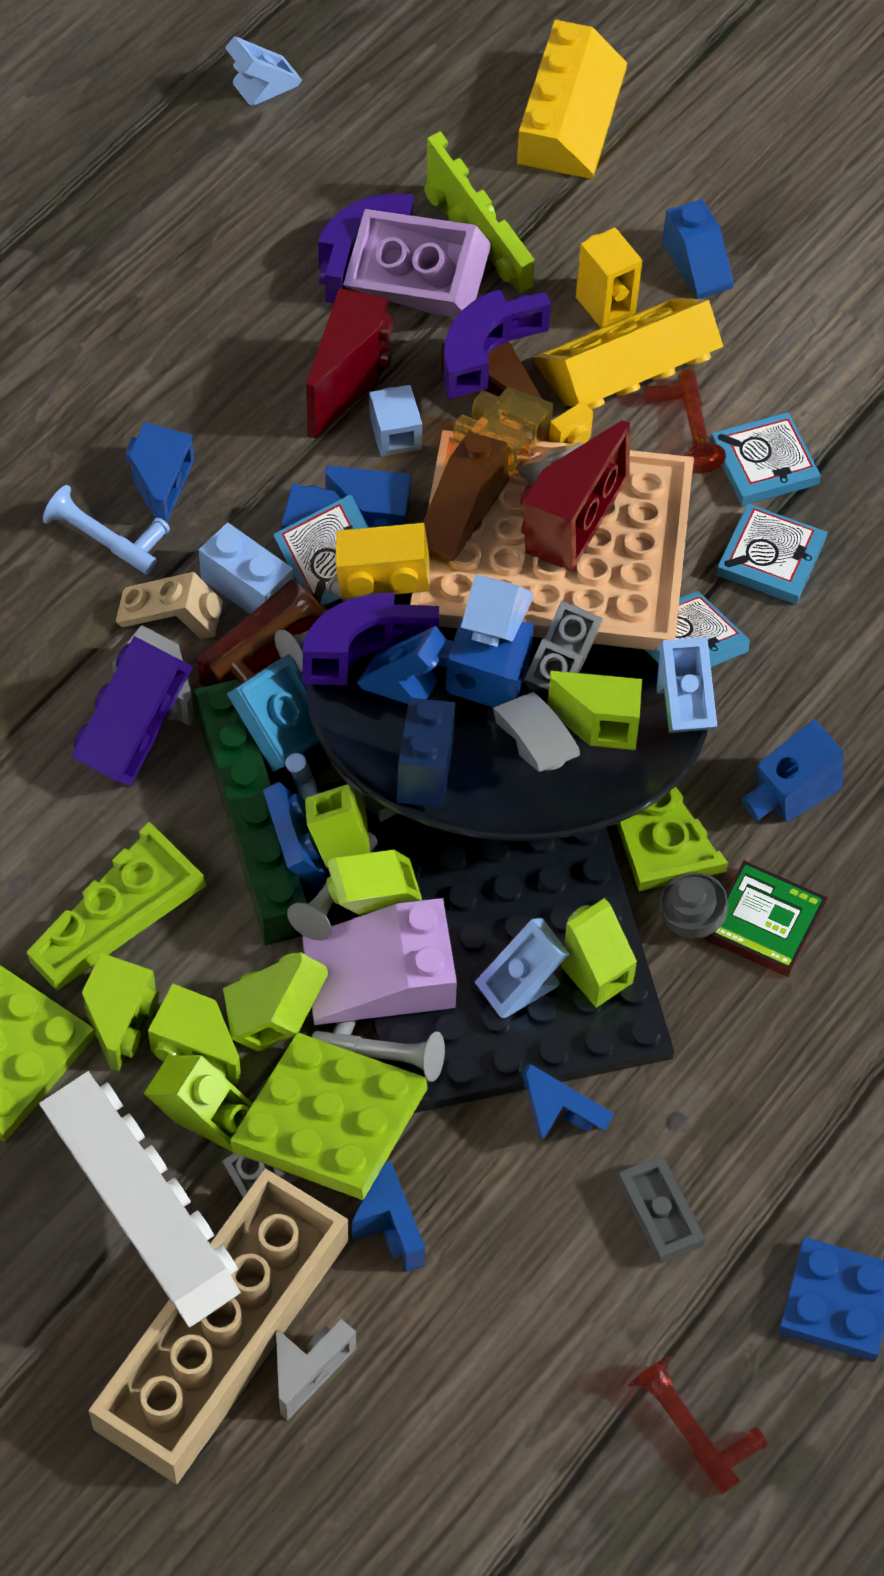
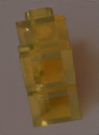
M507 387L499 397L482 390L475 398L472 406V417L479 419V421L461 415L453 426V441L460 444L469 431L507 442L509 476H517L519 474L518 467L524 464L528 458L533 457L538 451V445L549 437L553 403Z

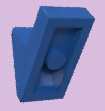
M434 626L376 654L357 684L363 690L408 704L409 698L427 699L438 681L436 675L431 670L438 663L439 658L437 654L447 639Z
M528 1063L524 1066L522 1075L539 1138H545L562 1107L568 1110L564 1119L589 1133L593 1125L604 1131L606 1130L614 1113Z
M389 1161L383 1165L353 1218L352 1240H358L383 1231L392 1259L400 1257L405 1271L408 1272L424 1266L425 1246L393 1164Z

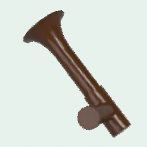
M297 583L298 592L296 598L283 613L208 666L219 682L233 674L241 684L255 675L246 663L255 657L257 652L275 640V633L278 630L287 631L303 620L319 618L324 614L317 601L302 584Z

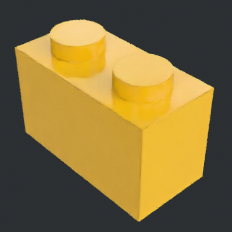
M612 228L602 234L592 235L580 245L576 298L600 328L636 314L642 259L616 228Z
M424 523L336 531V572L342 599L376 593L404 594L430 591L429 550Z

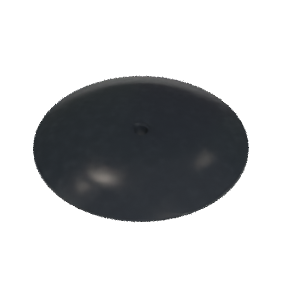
M412 593L394 594V605H410ZM439 626V631L445 638L454 641L458 628ZM533 637L531 657L527 667L526 674L538 650L541 640L545 638ZM592 644L579 673L642 679L636 750L589 746L564 724L578 745L580 756L565 761L564 765L557 769L539 772L519 756L516 739L496 724L493 707L450 694L446 690L447 667L436 665L431 671L436 675L438 681L427 699L456 702L453 745L444 806L441 808L397 803L398 763L408 704L363 690L357 684L373 657L384 650L367 654L356 661L349 671L347 686L306 685L307 707L313 729L330 760L345 777L380 804L409 819L440 830L482 839L540 841L566 838L593 832L626 820L658 802L676 787L698 758L708 730L669 733L665 693H657L659 663L644 649ZM523 680L519 697L534 692L548 704L549 691Z

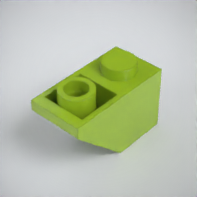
M551 671L547 705L563 724L589 746L636 750L642 679Z
M350 784L305 798L307 826L326 868L328 867L326 861L330 859L370 853L366 804L363 795Z
M395 850L336 857L326 861L331 875L327 878V887L332 899L336 904H340L361 916L398 903L423 901L410 859Z
M605 898L592 907L584 905L577 909L567 921L564 947L569 952V956L562 962L561 967L597 1008L633 983L637 961L611 905Z
M301 952L291 953L281 957L278 963L261 971L246 973L239 981L224 987L223 993L232 1040L260 1052L295 1036L304 1023L328 976L327 966Z
M100 953L82 991L83 1002L88 1020L94 1028L96 1038L110 1069L120 1071L126 1056L132 1058L136 1053L141 1039L139 1028L145 1016L150 1018L154 1014L158 1005L160 991L156 990L153 970Z
M172 983L148 1029L151 1052H154L155 1056L163 1062L168 1055H202L230 1083L238 1085L241 1079L239 1055L216 1000Z
M168 1055L144 1092L175 1123L231 1152L230 1140L253 1104L202 1055Z

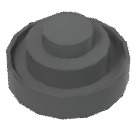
M697 872L682 874L671 880L663 889L659 900L662 920L667 928L678 936L687 938L706 937L714 933L723 925L729 911L726 890L722 884L710 875Z

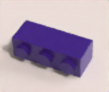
M136 636L133 637L130 644H126L120 650L115 664L117 669L110 683L105 684L98 692L95 699L96 710L89 723L84 724L76 734L74 739L75 750L71 756L128 786L132 785L193 666Z

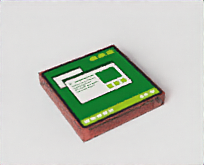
M743 860L726 892L729 909L726 920L717 931L704 937V939L789 978L826 905L827 897Z

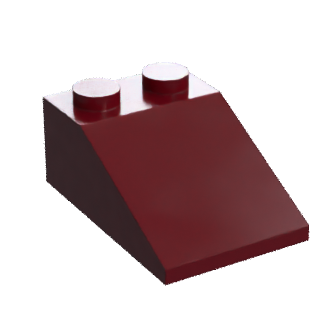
M341 288L338 289L306 383L308 437L316 438L377 383L382 367H389L393 353V343H388L387 341L391 337L394 319L392 316H387L388 298Z
M619 421L544 468L534 484L529 483L525 487L520 499V508L524 512L521 533L525 535L526 554L573 572L630 475L629 422Z

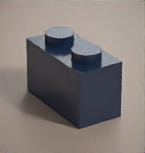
M409 698L398 763L397 803L443 808L453 745L456 702Z

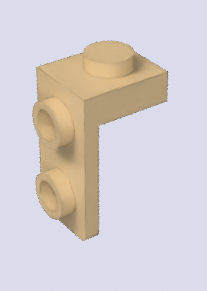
M190 572L126 587L122 593L116 622L121 627H127L177 616L200 639L215 637L223 600L195 572Z

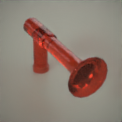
M691 369L680 371L677 376L678 384L644 385L645 404L682 399L692 437V447L684 453V456L694 457L692 472L708 473L719 468L725 461L726 453L720 445L710 443L695 371Z
M667 1356L638 1375L628 1387H641L659 1401L693 1449L692 1453L720 1493L724 1495L741 1482L732 1468L758 1450L766 1448L768 1446L767 1440L758 1428L753 1427L748 1434L720 1452L713 1441L706 1436L673 1387L668 1373V1363L672 1356Z

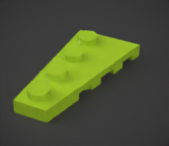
M440 131L428 137L427 172L424 189L430 203L438 206L448 216L449 221L473 224L481 230L491 243L487 259L496 268L498 275L504 282H509L520 294L533 287L535 260L505 219L498 223L492 201L485 191L481 190L476 193L466 177L469 174V169L461 158L454 161L445 150V147L448 146V141Z
M674 787L658 802L642 812L616 824L639 891L666 886L671 880L682 874L697 872L715 875L727 871L728 862L720 851L716 852L707 839L708 833L699 819L692 817L684 805V797L677 787Z
M150 822L139 831L140 839L129 850L124 848L112 860L113 867L99 882L93 880L82 892L84 898L72 911L65 910L27 951L30 963L56 991L95 965L100 953L109 955L206 886L204 875Z

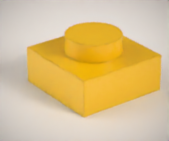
M582 401L550 421L549 442L567 444L581 442L582 445L591 438L593 411Z

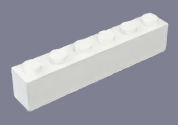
M87 1071L39 1103L54 1129L189 1328L241 1293L231 1276L238 1271L233 1259L222 1244L215 1249L212 1248L208 1240L214 1234L198 1210L189 1215L184 1208L191 1202L175 1177L168 1182L165 1181L161 1174L168 1170L152 1145L143 1149L139 1144V1141L144 1139L145 1136L131 1114L128 1113L122 1118L118 1114L117 1110L123 1107L108 1082L99 1087L90 1072Z

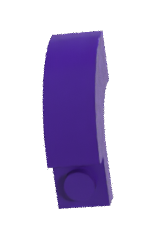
M393 193L368 197L345 207L328 222L318 240L319 284L325 285V302L334 303L338 289H346L343 284L364 210L369 209L414 216V195Z
M501 290L493 291L474 300L457 315L448 330L444 347L443 375L445 392L448 399L488 389L489 361L487 356L494 348L508 341L549 331L551 303L546 292L530 296L524 295L506 302Z
M376 593L359 596L334 606L315 621L306 635L303 645L302 684L347 686L351 667L363 656L376 651L386 650L434 626L439 629V606L394 605V593Z

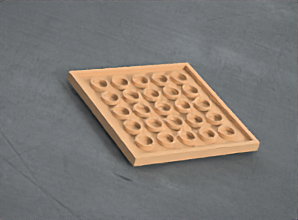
M442 430L429 506L450 456L467 433ZM483 435L507 442L509 482L473 532L471 538L466 542L456 560L448 562L429 556L430 591L412 593L410 605L439 606V626L458 628L460 620L464 617L474 576L477 574L519 585L534 593L532 602L522 621L534 623L533 637L545 638L562 600L603 618L593 644L655 650L660 648L662 640L675 639L694 457L630 450V475L573 572L566 570V568H561L525 553V535L521 533L524 512L520 508V499L529 482L520 474L517 476L512 474L520 464H524L550 448L569 444ZM526 449L535 450L537 452L534 454V456H531L519 450Z

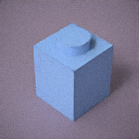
M411 385L387 387L379 391L369 392V419L381 457L422 450V421Z

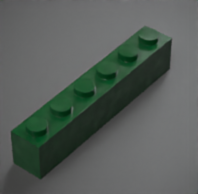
M236 679L194 689L197 719L264 945H269L303 936L291 925L288 919V909L292 904H307L299 877L287 867L263 790L270 787L271 784L260 749L227 695L228 692L240 685L239 680Z

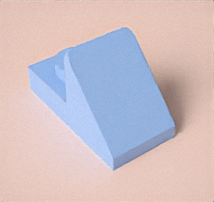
M236 36L225 47L235 60L234 68L239 72L233 79V85L249 105H257L298 87L302 82V79L282 55Z
M707 637L661 641L657 693H665L669 733L711 730L717 727Z
M543 918L531 919L480 975L475 984L501 1018H506L552 991L560 984L553 972L569 956V952Z

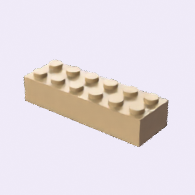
M265 1168L210 1243L213 1249L222 1244L233 1259L238 1271L231 1276L241 1293L190 1328L169 1299L88 1410L93 1430L177 1485L276 1345V1331L279 1330L284 1334L348 1243V1219Z

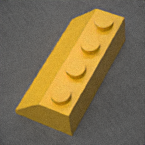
M554 20L519 129L517 164L588 179L594 178L626 72L627 62L593 27Z
M672 298L535 355L533 359L535 365L564 405L574 407L583 401L592 410L602 406L605 403L603 398L616 393L617 396L630 394L639 390V383L649 378H652L653 381L665 379L676 373L675 367L684 363L692 366L709 360L711 358L710 352L722 348L723 344L709 300Z

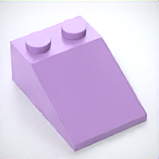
M365 209L343 285L345 288L388 298V301L424 312L456 318L466 306L476 300L491 243L481 230L473 224Z
M443 898L398 903L332 926L329 937L321 941L303 937L304 954L324 964L328 970V976L312 1005L314 1025L450 1009L456 1006L457 981Z

